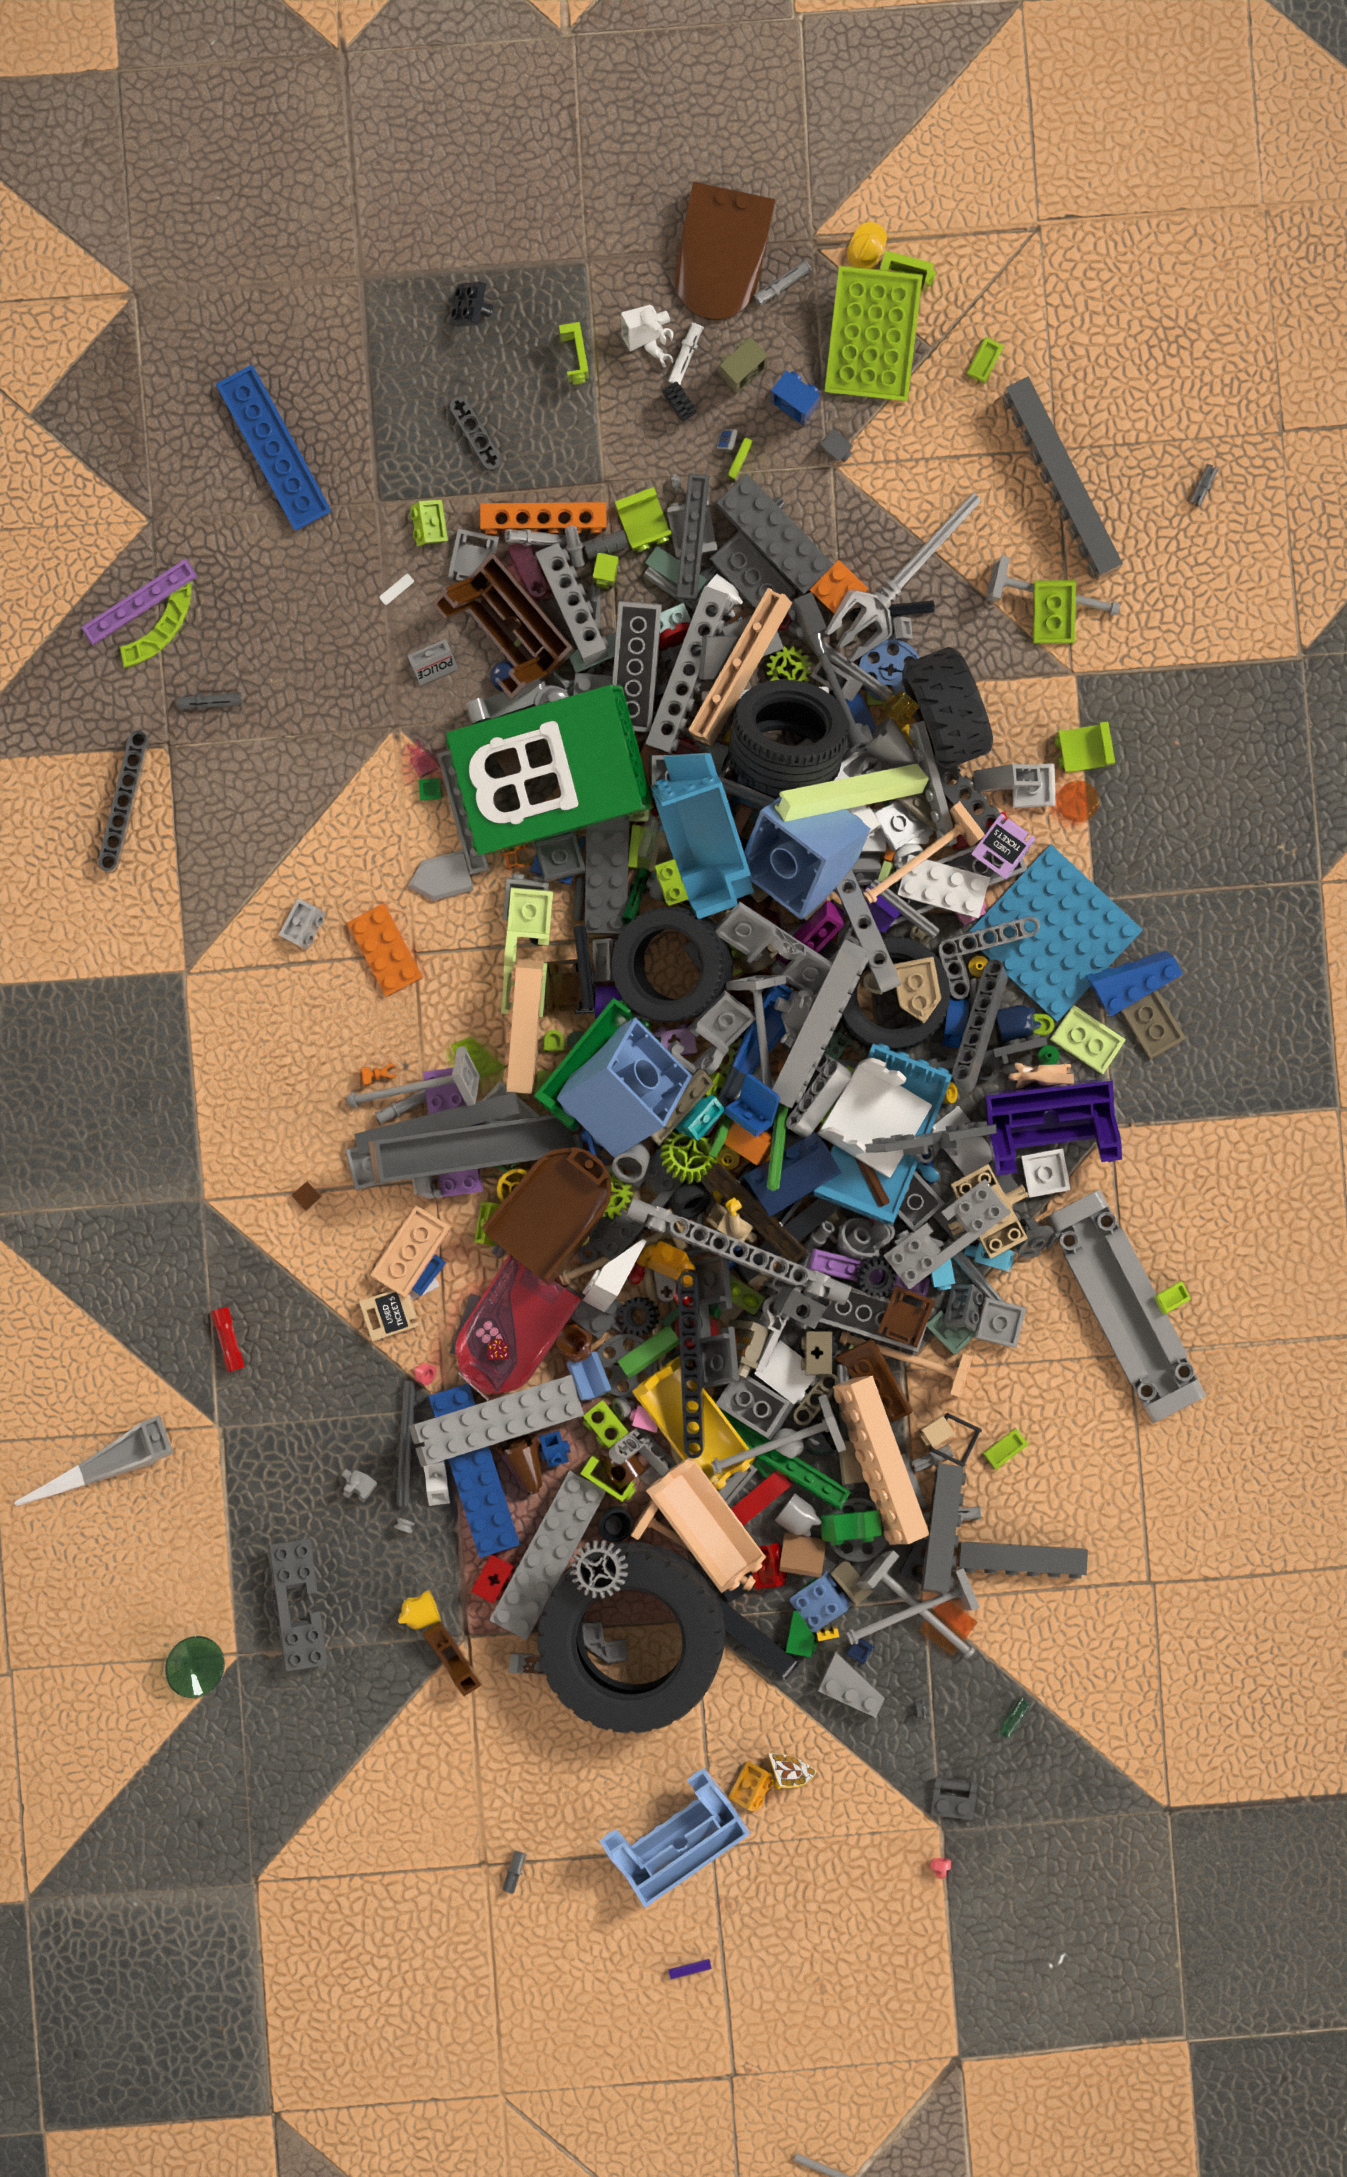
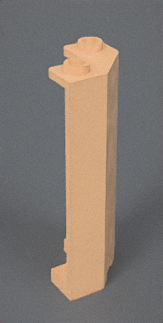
M687 1457L670 1469V1472L656 1480L646 1491L722 1593L727 1589L732 1591L740 1585L739 1580L749 1571L754 1573L762 1567L761 1563L766 1556L693 1458Z

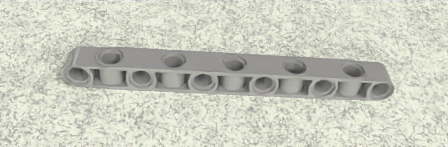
M850 869L835 889L860 946L868 950L865 957L869 958V967L880 992L883 993L900 986L901 982L853 871ZM847 889H853L851 893H844ZM864 924L869 925L866 929L860 928ZM878 960L885 961L883 964L880 965L875 964Z

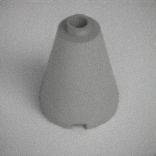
M892 717L886 718L874 728V733L872 734L874 740L870 741L871 744L864 749L865 751L894 768L918 764L913 748Z

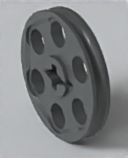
M633 1334L613 1336L605 1341L597 1352L603 1368L608 1367L613 1371L612 1377L608 1379L612 1389L609 1392L620 1397L635 1396L632 1391L640 1384L637 1381L639 1373L645 1372L648 1376H653L658 1370L656 1360L629 1379L620 1365H614V1363H618V1360L631 1352L623 1347L625 1339L630 1338L634 1340V1349L646 1342L643 1338ZM608 1346L613 1347L616 1351L615 1356L611 1359L606 1358L603 1354L604 1349ZM625 1380L629 1383V1390L627 1392H620L618 1390L617 1384L619 1381Z
M850 1498L845 1501L840 1511L834 1508L830 1514L842 1513L845 1505H851L854 1508V1512L863 1511L866 1506H872L875 1510L877 1508L875 1503L868 1499ZM884 1534L880 1537H874V1541H869L873 1545V1551L867 1555L862 1552V1545L867 1542H861V1538L844 1540V1542L848 1541L852 1544V1551L845 1554L841 1551V1544L831 1545V1541H828L831 1548L839 1556L855 1562L874 1558L887 1544Z

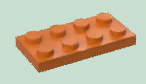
M384 903L347 922L386 997L424 978Z

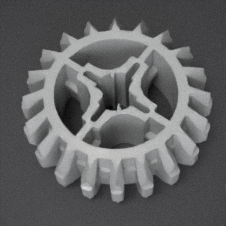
M594 1540L592 1548L591 1544L587 1542L585 1544L586 1550L582 1547L578 1549L581 1556L578 1554L573 1555V1558L578 1562H571L570 1566L576 1567V1570L570 1571V1574H577L578 1577L572 1581L573 1583L581 1582L577 1589L581 1590L585 1587L584 1595H588L591 1590L593 1591L592 1598H596L598 1592L601 1598H605V1591H607L609 1596H612V1588L615 1591L620 1590L617 1583L625 1584V1580L620 1577L628 1576V1572L622 1571V1569L628 1567V1564H621V1561L626 1557L625 1555L617 1556L621 1552L620 1548L615 1552L612 1551L613 1543L606 1548L605 1540L601 1542V1546H599L597 1540ZM593 1552L604 1553L599 1561L586 1558L588 1554ZM609 1557L615 1563L616 1574L607 1566ZM603 1562L602 1566L604 1568L602 1569H604V1572L599 1573L595 1577V1570L597 1569H594V1566H598ZM583 1564L591 1572L589 1582L584 1577ZM600 1577L613 1580L609 1585L595 1586L596 1581Z

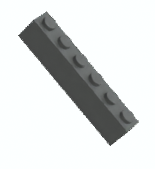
M938 1463L935 1467L928 1524L929 1535L926 1541L921 1591L946 1595L953 1588L954 1577H951V1569H955L956 1556H953L954 1548H957L959 1536L956 1535V1527H960L961 1515L958 1514L959 1506L963 1505L964 1494H961V1486H964L966 1482V1473H963L964 1467Z
M960 1541L959 1567L964 1568L965 1572L976 1573V1569H984V1573L997 1574V1570H1006L1005 1574L1018 1575V1571L1027 1572V1576H1039L1040 1572L1048 1573V1577H1060V1574H1069V1578L1081 1579V1575H1087L1088 1549Z

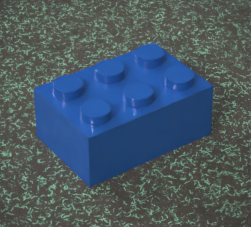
M786 370L771 390L770 402L804 426L819 406V390L810 383L808 385L803 383L801 376L794 371L789 373Z

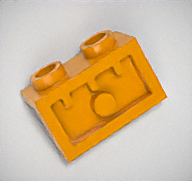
M747 1760L728 1798L747 1810L756 1812L763 1805L764 1796L774 1783V1773L766 1771Z

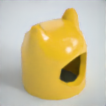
M430 1590L423 1592L418 1597L404 1600L398 1618L400 1624L406 1623L415 1630L426 1628L441 1621Z

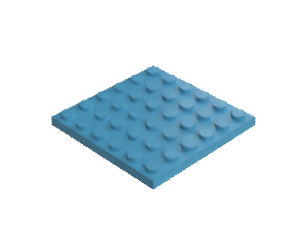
M1050 844L969 932L1026 916H1035L1039 919L1040 929L1035 935L980 951L989 960H1000L1007 976L1057 1022L1091 986L1085 975L1096 974L1107 969L1143 929ZM1033 921L1025 922L1026 930H1035L1036 925ZM1005 927L1004 932L1007 936H1015V929L1013 927ZM986 932L984 934V938L987 942H993L995 940V936L992 932ZM966 937L973 945H975V942L972 938Z

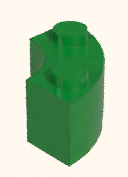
M879 1510L820 1516L822 1541H831V1545L844 1544V1540L860 1538L861 1542L874 1541L876 1536H882Z

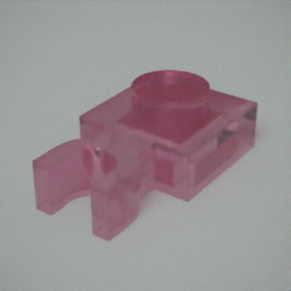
M416 739L418 744L416 749H412L409 744L406 746L409 752L414 755V757L410 758V762L419 779L438 770V767L429 750L422 752V745L419 739Z

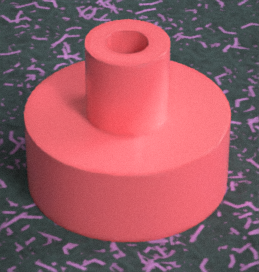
M428 1363L416 1366L414 1369L416 1381L423 1385L431 1384L436 1376V1368Z

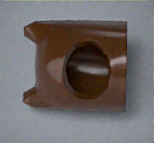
M601 1455L599 1457L607 1476L619 1490L645 1470V1467L635 1455L623 1464L615 1463L609 1455Z

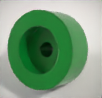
M1044 1046L1038 1052V1060L1042 1065H1055L1059 1060V1052L1054 1046Z

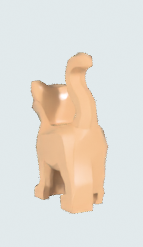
M1015 1063L1016 1073H1010L1008 1076L1010 1081L1017 1080L1016 1089L1023 1088L1031 1083L1039 1085L1074 1083V1074H1067L1070 1073L1071 1064L1030 1067L1021 1063Z

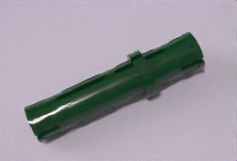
M639 868L634 882L631 883V892L621 918L622 923L626 925L631 923L632 919H635L642 896L647 891L646 883L650 876L648 869Z

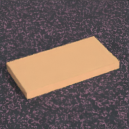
M415 1205L370 1276L406 1299L448 1235L451 1227Z

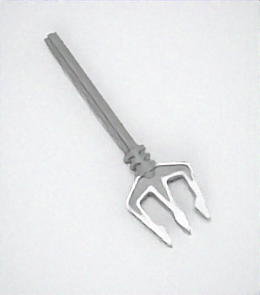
M971 493L892 580H886L883 583L884 587H879V593L871 594L854 589L846 593L825 634L830 635L842 626V617L855 603L861 606V611L850 629L843 633L837 647L842 648L853 641L855 635L872 622L877 627L875 634L863 646H856L848 658L849 661H855L892 635L891 616L888 609L891 606V601H896V596L899 597L902 594L900 590L981 502L979 496Z

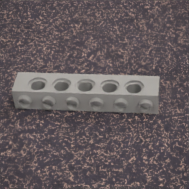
M556 543L536 552L538 562L585 666L608 657L607 649L610 646L606 637L600 636L601 626L598 619L593 620L591 613L594 612L590 602H585L583 598L586 593L582 584L577 585L575 578L578 576L574 566L569 567L567 563L570 558L566 549L561 550L559 543ZM562 566L561 570L554 571L555 567ZM564 584H571L568 588H561ZM573 601H578V604L575 606L569 605ZM580 619H587L582 624L577 623ZM589 636L595 637L592 641H585Z

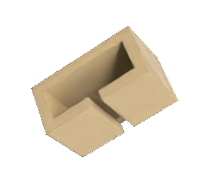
M940 1415L921 1427L922 1433L919 1435L925 1445H931L934 1448L955 1433L944 1416Z

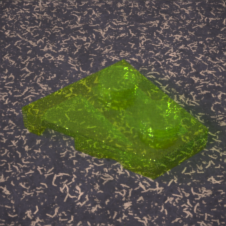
M472 1037L451 1044L455 1055L458 1047L465 1046L480 1078L504 1069V1065Z

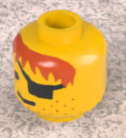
M723 1144L715 1160L720 1161L731 1172L740 1166L743 1156Z

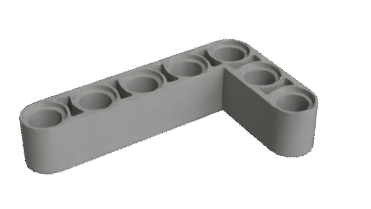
M1026 916L944 939L939 945V954L949 979L951 995L954 998L962 999L970 992L971 985L962 955L1031 937L1040 929L1039 919L1035 916ZM1026 921H1033L1036 928L1034 931L1026 930ZM1005 927H1013L1015 929V936H1007L1004 932ZM986 932L994 934L995 940L993 942L985 940L984 934ZM966 937L972 938L975 942L974 947H966L964 939ZM945 943L953 944V953H947L944 950ZM951 963L959 965V973H952L949 966ZM957 983L963 984L966 987L965 993H958L955 990V985Z

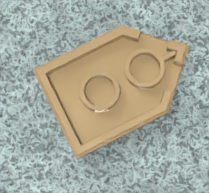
M934 957L893 964L901 982V985L896 987L899 1006L925 1023L941 1000Z

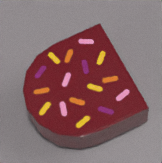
M498 1338L490 1341L487 1348L488 1360H509V1347L506 1341Z

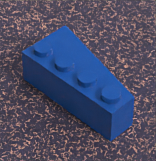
M1166 950L1143 957L1141 960L1132 963L1127 962L1122 966L1102 970L1103 972L1091 973L1085 976L1102 1008L1111 1017L1181 976L1183 973L1174 956Z

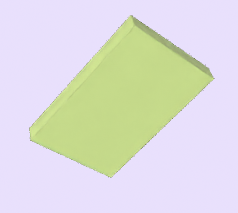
M1075 1005L1071 1007L1050 1041L1102 1075L1126 1040Z

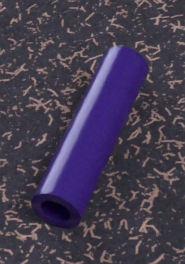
M710 1959L668 1970L670 1978L675 1979L710 1970L712 1967Z

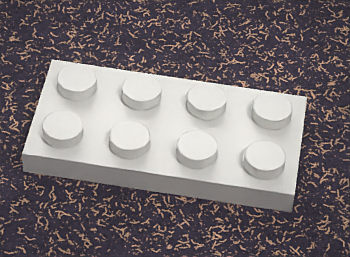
M909 854L907 863L916 856ZM926 859L902 877L897 896L978 919L990 877Z

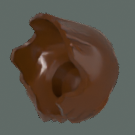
M566 1326L557 1337L556 1345L571 1362L579 1363L584 1361L591 1353L592 1336L590 1331L580 1327Z

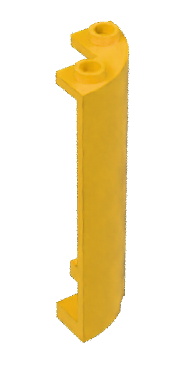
M679 1356L660 1368L653 1376H649L632 1392L684 1460L688 1456L684 1451L681 1360ZM687 1381L689 1388L696 1389L698 1387L696 1381ZM703 1388L705 1448L701 1456L693 1459L718 1491L727 1484L725 1480L731 1474L737 1471L742 1473L751 1466L749 1462L755 1457L722 1468V1473L714 1472L711 1464L714 1458H718L720 1461L747 1451L749 1448ZM695 1401L687 1403L690 1409H698V1404ZM696 1422L688 1423L691 1430L696 1431L699 1429V1425ZM697 1443L689 1444L692 1451L700 1450V1446Z

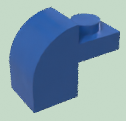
M950 997L949 1008L945 1016L942 1046L960 1048L968 1021L969 1000Z

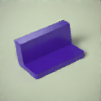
M878 895L876 896V902L869 904L866 901L878 930L884 933L899 916L900 912Z

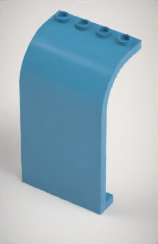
M873 1044L868 1058H875L885 1062L886 1069L890 1071H900L906 1077L905 1083L900 1086L932 1105L915 1135L930 1133L952 1075L944 1068L937 1067L935 1069L930 1067L929 1063L924 1060L917 1059L915 1061L910 1059L909 1055L904 1052L898 1051L895 1053L890 1051V1048L884 1044ZM833 1145L830 1154L842 1173L815 1189L814 1196L892 1227L918 1161L911 1154L903 1155L890 1178L875 1170L890 1200L889 1204L879 1207L855 1158Z

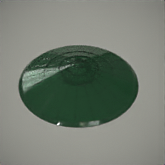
M192 1636L180 1641L169 1653L165 1665V1675L171 1689L178 1695L186 1698H199L210 1693L219 1684L224 1673L225 1660L223 1652L217 1643L204 1636Z

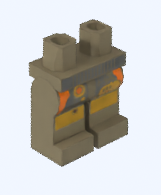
M730 1319L728 1327H734L739 1377L747 1378L750 1368L757 1369L758 1363L756 1361L760 1357L769 1329L752 1321Z

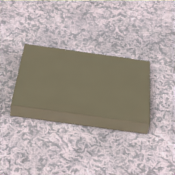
M1157 990L1120 1011L1149 1060L1186 1039Z

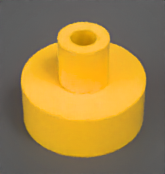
M983 956L973 957L968 964L970 974L975 977H982L988 960Z
M952 1082L949 1083L942 1103L944 1104L954 1103L957 1099V1088Z

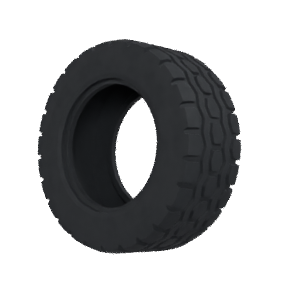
M621 1542L614 1544L612 1549L615 1552L620 1548L621 1552L617 1556L625 1555L626 1558L621 1561V1564H628L627 1568L622 1569V1571L628 1572V1576L620 1577L625 1580V1584L617 1583L620 1590H638L651 1594L661 1600L676 1617L682 1635V1652L680 1660L675 1667L655 1681L643 1684H628L608 1677L594 1665L584 1646L582 1626L586 1610L593 1602L600 1598V1593H597L596 1598H592L593 1591L590 1590L588 1595H584L585 1587L581 1590L577 1589L581 1582L573 1583L572 1580L578 1576L577 1574H570V1571L576 1570V1567H571L564 1573L548 1597L539 1621L537 1644L538 1652L540 1653V1664L543 1673L547 1676L546 1680L554 1693H557V1698L566 1708L574 1711L573 1714L586 1722H592V1725L601 1729H613V1732L630 1733V1731L644 1733L652 1731V1729L666 1727L672 1724L673 1721L681 1719L702 1700L714 1680L723 1656L725 1622L723 1620L722 1607L716 1598L717 1595L710 1582L706 1581L704 1574L695 1565L692 1566L689 1560L659 1545L653 1546L645 1542ZM593 1552L588 1554L586 1558L599 1561L604 1553ZM609 1557L607 1566L616 1574L615 1563ZM603 1562L598 1566H594V1569H597L595 1570V1577L599 1573L604 1572V1569H602L604 1568L602 1566ZM583 1564V1574L586 1580L589 1582L591 1572ZM600 1577L596 1581L595 1586H606L613 1580Z

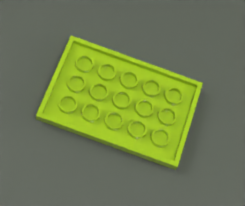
M839 265L824 392L908 401L923 274Z

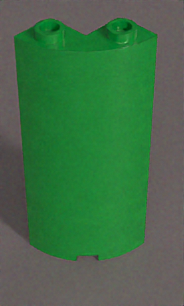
M615 998L611 1000L534 1095L544 1108L548 1109L555 1118L572 1131L580 1123L574 1117L565 1113L557 1097L571 1073L590 1060L608 1042L620 1026L635 1018L629 1010L631 1007L623 1000L617 1001ZM640 1018L641 1024L651 1033L649 1029L650 1024Z

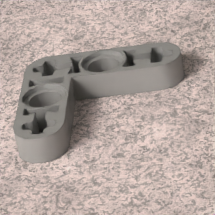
M639 1427L627 1434L609 1450L610 1458L617 1464H623L639 1451L662 1477L677 1465L645 1429Z

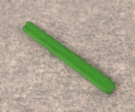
M780 1102L775 1114L767 1188L772 1191H776L780 1186L788 1106Z

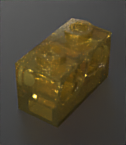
M900 690L896 696L892 693L884 702L883 706L878 710L881 714L877 720L881 723L886 718L892 717L899 728L902 729L920 706Z

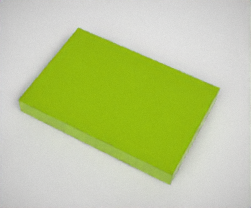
M1033 580L1032 642L1075 643L1076 580Z

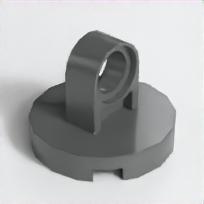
M1032 1217L1019 1221L1028 1238L1015 1246L1022 1258L1037 1257L1041 1255L1040 1251L1045 1247L1049 1250L1055 1244L1057 1236L1052 1227L1048 1225L1038 1226Z

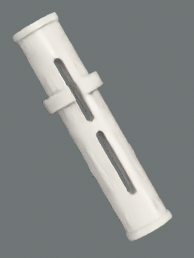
M691 322L688 334L682 340V348L668 382L674 383L677 381L681 385L694 350H697V342L704 329L701 325Z

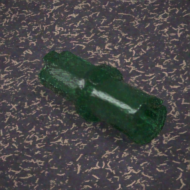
M1019 1697L1011 1713L1008 1712L1009 1717L999 1733L1009 1739L1018 1724L1023 1722L1021 1720L1031 1704Z

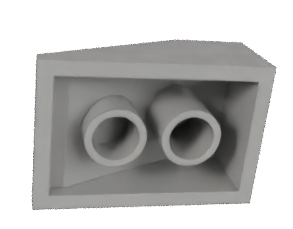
M749 1376L747 1378L739 1377V1381L729 1383L716 1403L719 1408L769 1440H772L794 1407L791 1402Z

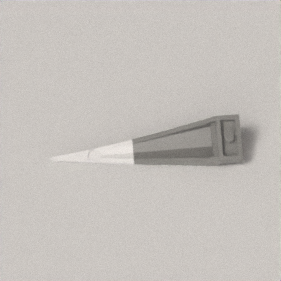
M158 1415L139 1423L87 1460L15 1501V1506L155 1464V1461L174 1454L161 1416Z

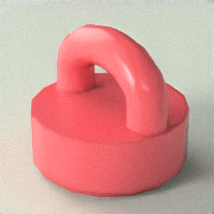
M933 1858L930 1860V1869L935 1871L939 1879H944L946 1877V1870L951 1869V1860L947 1858Z

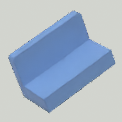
M597 1351L591 1352L582 1362H567L568 1369L582 1401L599 1398L612 1390Z

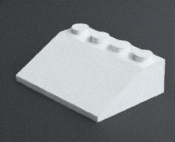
M642 1239L607 1263L601 1271L597 1269L582 1292L585 1294L583 1301L606 1312L618 1296L646 1241Z

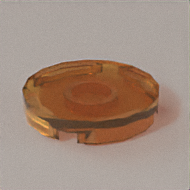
M1075 780L1067 783L1061 789L1057 805L1065 819L1072 822H1083L1095 815L1099 807V796L1097 790L1091 784Z

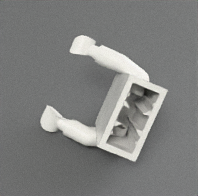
M647 305L621 313V335L629 351L644 345L645 350L656 359H660L663 367H666L664 361L667 359L673 363L672 356L664 354L663 350L656 344V339L660 337V342L665 345V335H669L671 342L673 339V331L669 328L663 329V326H661L670 322V317L666 310L656 313L652 305Z

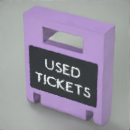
M1000 814L971 855L1007 880L1036 838L1031 836L1026 842L1025 839L1029 833L1009 818L1004 824H1001L1005 815ZM988 852L1004 862L1000 869L984 859Z

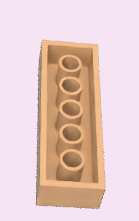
M518 959L517 965H513L511 982H515V986H512L510 991V1002L513 1003V1006H510L508 1023H512V1027H508L506 1044H510V1048L507 1047L505 1054V1064L509 1066L505 1068L503 1085H507L506 1092L532 1094L544 961Z

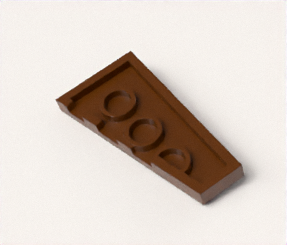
M873 1338L836 1355L835 1358L839 1363L842 1362L846 1366L847 1371L852 1377L873 1376L885 1412L893 1422L913 1412Z

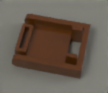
M895 1285L877 1333L881 1334L884 1326L888 1327L885 1336L909 1345L913 1337L915 1338L913 1347L917 1348L935 1300ZM904 1293L923 1300L921 1308L902 1302Z

